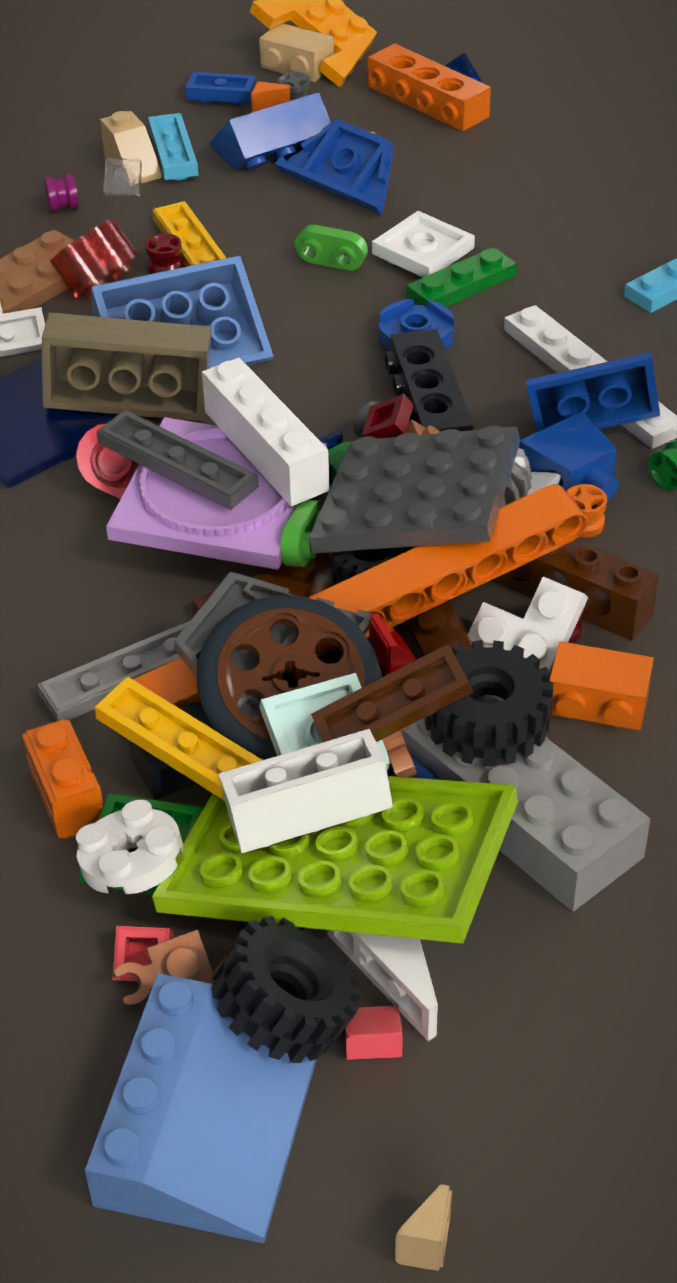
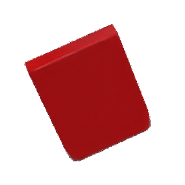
M378 613L371 614V618H369V642L375 650L379 665L385 676L415 661V657L403 638Z

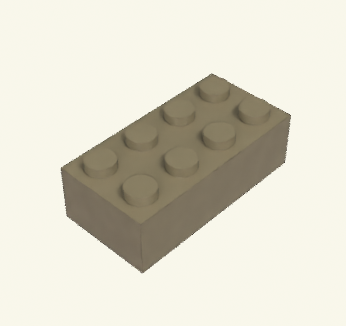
M49 312L42 334L43 408L120 414L127 410L137 416L204 421L206 413L202 371L210 369L211 327Z

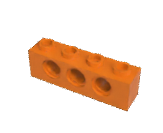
M395 43L368 57V87L462 132L490 117L491 87Z

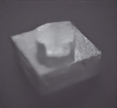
M105 157L104 193L106 196L141 197L142 161L135 158Z

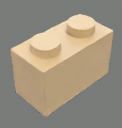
M280 24L271 28L259 38L261 68L282 74L301 72L307 74L312 82H316L323 76L318 70L322 60L334 54V36L287 24Z

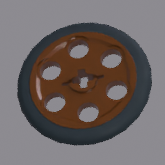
M275 595L255 599L231 611L216 624L203 644L197 663V690L202 708L214 729L260 759L266 760L276 757L277 754L262 714L257 716L244 715L237 706V701L241 697L254 695L260 699H265L356 673L363 688L382 678V672L375 650L367 637L344 613L324 602L304 596ZM277 625H287L295 631L297 639L292 644L282 645L272 639L270 630ZM322 644H332L340 650L342 659L334 664L324 663L316 656L315 649ZM239 650H247L255 654L259 664L252 670H240L233 665L231 656ZM284 671H292L293 678L299 679L296 688H289L287 681L281 680Z

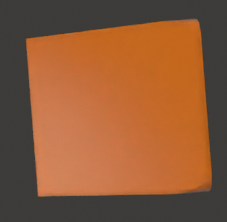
M258 81L252 91V113L291 101L290 85Z

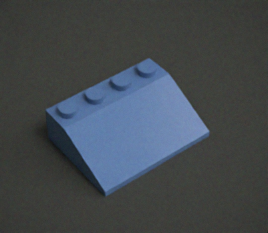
M241 256L91 287L92 315L96 317L210 326V368L239 357L246 365L273 360L274 356Z
M158 973L85 1168L92 1206L264 1244L317 1059L310 1061L305 1056L301 1063H291L288 1053H284L282 1058L277 1060L268 1057L269 1048L261 1045L258 1051L247 1045L251 1037L245 1032L236 1036L229 1028L233 1022L231 1016L222 1018L219 1014L217 1006L222 999L213 998L211 990L213 984Z

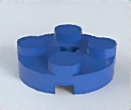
M414 299L394 302L385 307L380 313L378 341L384 347L391 350V334L437 329L444 348L451 347L454 343L453 314L447 307L435 301L426 300V306L414 305Z

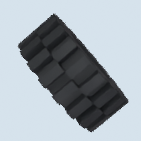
M483 640L472 641V648L469 650H465L462 644L452 647V651L474 693L425 717L426 730H431V740L435 745L443 742V752L450 757L457 751L462 753L461 762L471 765L474 757L483 758V766H494L495 758H502L504 764L508 765L515 763L516 753L518 752L524 758L533 754L534 744L539 747L543 744L546 732H549L553 682H550V673L547 667L539 669L540 659L534 654L524 658V648L514 645L511 651L505 650L504 642L493 640V647H483ZM495 695L504 699V701L482 703L474 700L473 697Z
M271 916L263 917L260 923L253 920L247 924L245 929L241 930L213 973L212 980L216 982L211 988L212 996L216 999H222L217 1006L221 1017L231 1016L233 1019L229 1028L236 1036L245 1032L251 1037L247 1045L258 1051L261 1045L269 1048L268 1057L280 1060L284 1053H288L291 1063H301L305 1056L310 1061L318 1059L323 1052L326 1054L357 1013L360 1007L357 1003L362 996L361 988L354 985L359 978L355 970L345 969L349 959L343 952L335 954L330 949L333 942L325 935L320 941L312 936L314 928H294V923L284 917L277 925L274 917Z

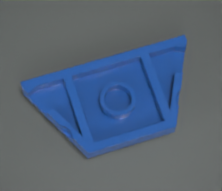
M336 119L324 127L319 134L311 136L302 142L303 150L288 160H285L282 156L275 162L280 172L381 215L384 211L394 147L388 139Z

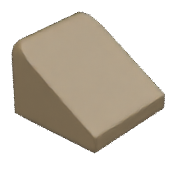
M440 1184L398 1230L395 1239V1261L398 1264L439 1271L440 1267H443L451 1219L452 1190H449L450 1186Z

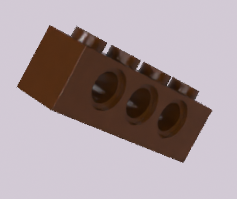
M574 540L491 580L531 598L534 597L542 577L580 591L589 597L584 606L582 620L633 641L654 613L659 574Z

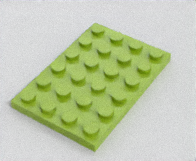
M388 776L393 808L245 853H241L230 823L225 801L212 794L183 843V853L179 851L175 858L178 866L166 880L158 885L152 896L156 912L245 922L256 920L258 923L261 922L263 917L273 916L277 925L284 917L294 923V927L463 944L517 806L516 785Z

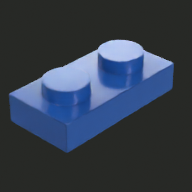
M192 71L185 87L186 99L197 100L201 103H210L212 101L229 102L232 105L250 103L252 91L256 86V76Z

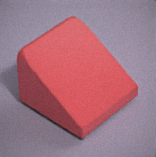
M116 926L113 970L128 962L138 963L142 966L148 965L149 962L144 949L173 939L174 931L170 928ZM124 974L116 978L112 977L113 981L138 982L137 978L132 974Z
M399 1005L359 1007L357 1013L345 1028L347 1060L402 1057L403 1035Z

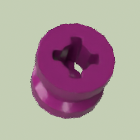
M65 173L62 178L54 179L52 176L44 177L45 193L50 212H57L60 207L65 206L71 209L79 208L77 189L72 173Z

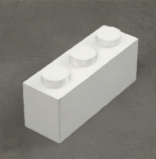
M370 729L219 773L230 823L241 853L267 847L274 843L307 833L317 832L330 826L393 808L385 759Z

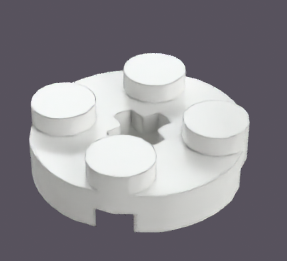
M146 800L131 801L122 810L109 814L96 823L82 827L76 834L78 844L76 856L84 880L93 889L108 894L107 886L113 888L123 887L125 894L139 893L157 886L174 872L178 866L175 858L179 851L183 853V842L175 820L161 810L152 809L151 803ZM138 847L137 850L131 853L127 851L129 848Z

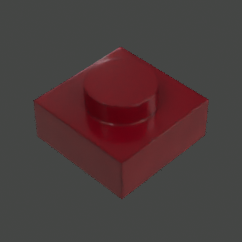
M405 394L370 406L361 436L380 439L405 434L413 404Z

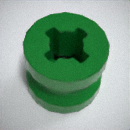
M677 438L667 443L664 449L653 453L648 459L647 465L653 481L661 488L670 491L677 489Z

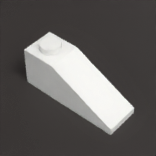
M327 930L328 936L394 1006L399 1005V1011L427 1041L437 1036L438 1003L420 939Z

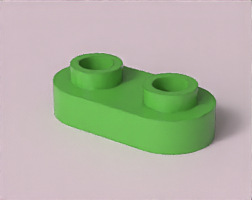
M315 224L305 226L296 237L294 244L297 254L304 261L348 271L358 269L368 255V246L360 235L351 231Z
M306 500L299 503L285 524L281 538V557L285 566L306 567L310 559L315 558L317 553H313L309 537L323 507L322 501Z

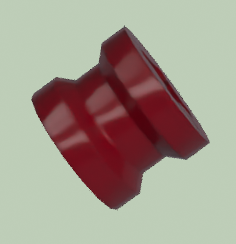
M160 233L149 237L145 241V251L150 256L147 260L149 274L184 267L183 259L179 255L182 251V242L178 236Z

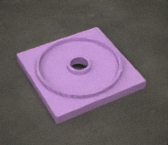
M164 417L160 427L257 474L259 487L232 510H229L139 464L106 526L108 540L279 570L282 563L281 538L283 529L298 504L291 507L218 426Z

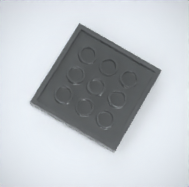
M491 425L481 430L471 431L448 429L437 434L425 435L405 433L397 437L380 439L368 436L359 438L356 441H350L309 537L313 553L491 541L520 444L517 426L502 428L498 425Z

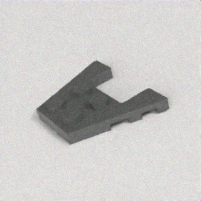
M230 571L174 640V650L197 678V663L203 644L218 622L234 609L255 599L292 594H289L288 588ZM319 597L316 599L344 613L364 634L369 630V618H371L369 612L358 609L357 613L334 607L335 602ZM277 625L270 630L272 639L279 644H292L297 639L295 631L287 625ZM239 650L231 656L233 665L240 670H252L259 664L255 654L247 650ZM245 695L237 701V706L244 715L257 716L261 714L259 708L261 700L256 696Z

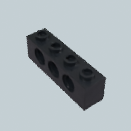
M430 329L391 334V350L385 351V367L388 375L393 374L392 381L395 397L405 394L413 404L409 421L412 419L425 428L433 426L440 432L448 429L459 431L473 430V422L438 330Z

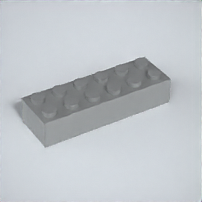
M493 695L473 697L474 700L482 703L500 702ZM425 718L401 730L409 753L438 776L437 780L516 785L518 803L499 851L572 912L645 857L651 818L547 737H545V741L540 747L534 744L533 754L524 758L519 752L516 753L515 763L505 765L502 758H495L494 766H483V758L474 757L471 765L461 762L462 753L458 751L452 757L444 753L443 742L435 745L431 740V730H426Z

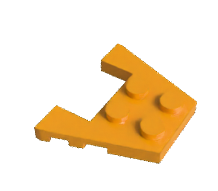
M255 0L249 11L269 29L287 21H292L299 28L334 36V54L323 59L318 70L338 87L344 84L347 76L352 73L355 65L362 59L377 34V31L369 26L365 19L352 12L345 6L342 0Z

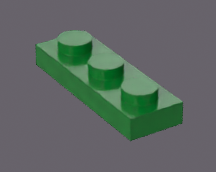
M492 247L407 284L406 297L414 299L416 305L426 306V300H430L448 307L516 276L517 263Z

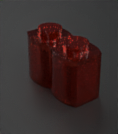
M111 218L59 251L50 262L76 298L85 292L91 297V287L107 284L105 279L113 275L115 280H118L134 268L130 262L139 254L115 220Z

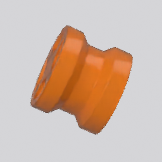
M579 484L570 487L566 492L587 516L588 520L586 529L578 538L595 537L604 529L605 515L603 513L607 507V495L602 489L591 484Z

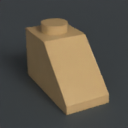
M118 111L113 113L112 116L100 119L104 156L131 187L162 178V171L146 127L132 111Z

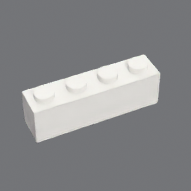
M240 357L202 371L205 413L291 507L329 491L328 449Z

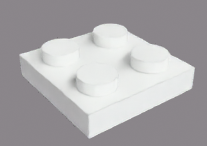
M417 211L373 240L372 254L423 278L426 275L433 274L450 266L474 249L475 235Z

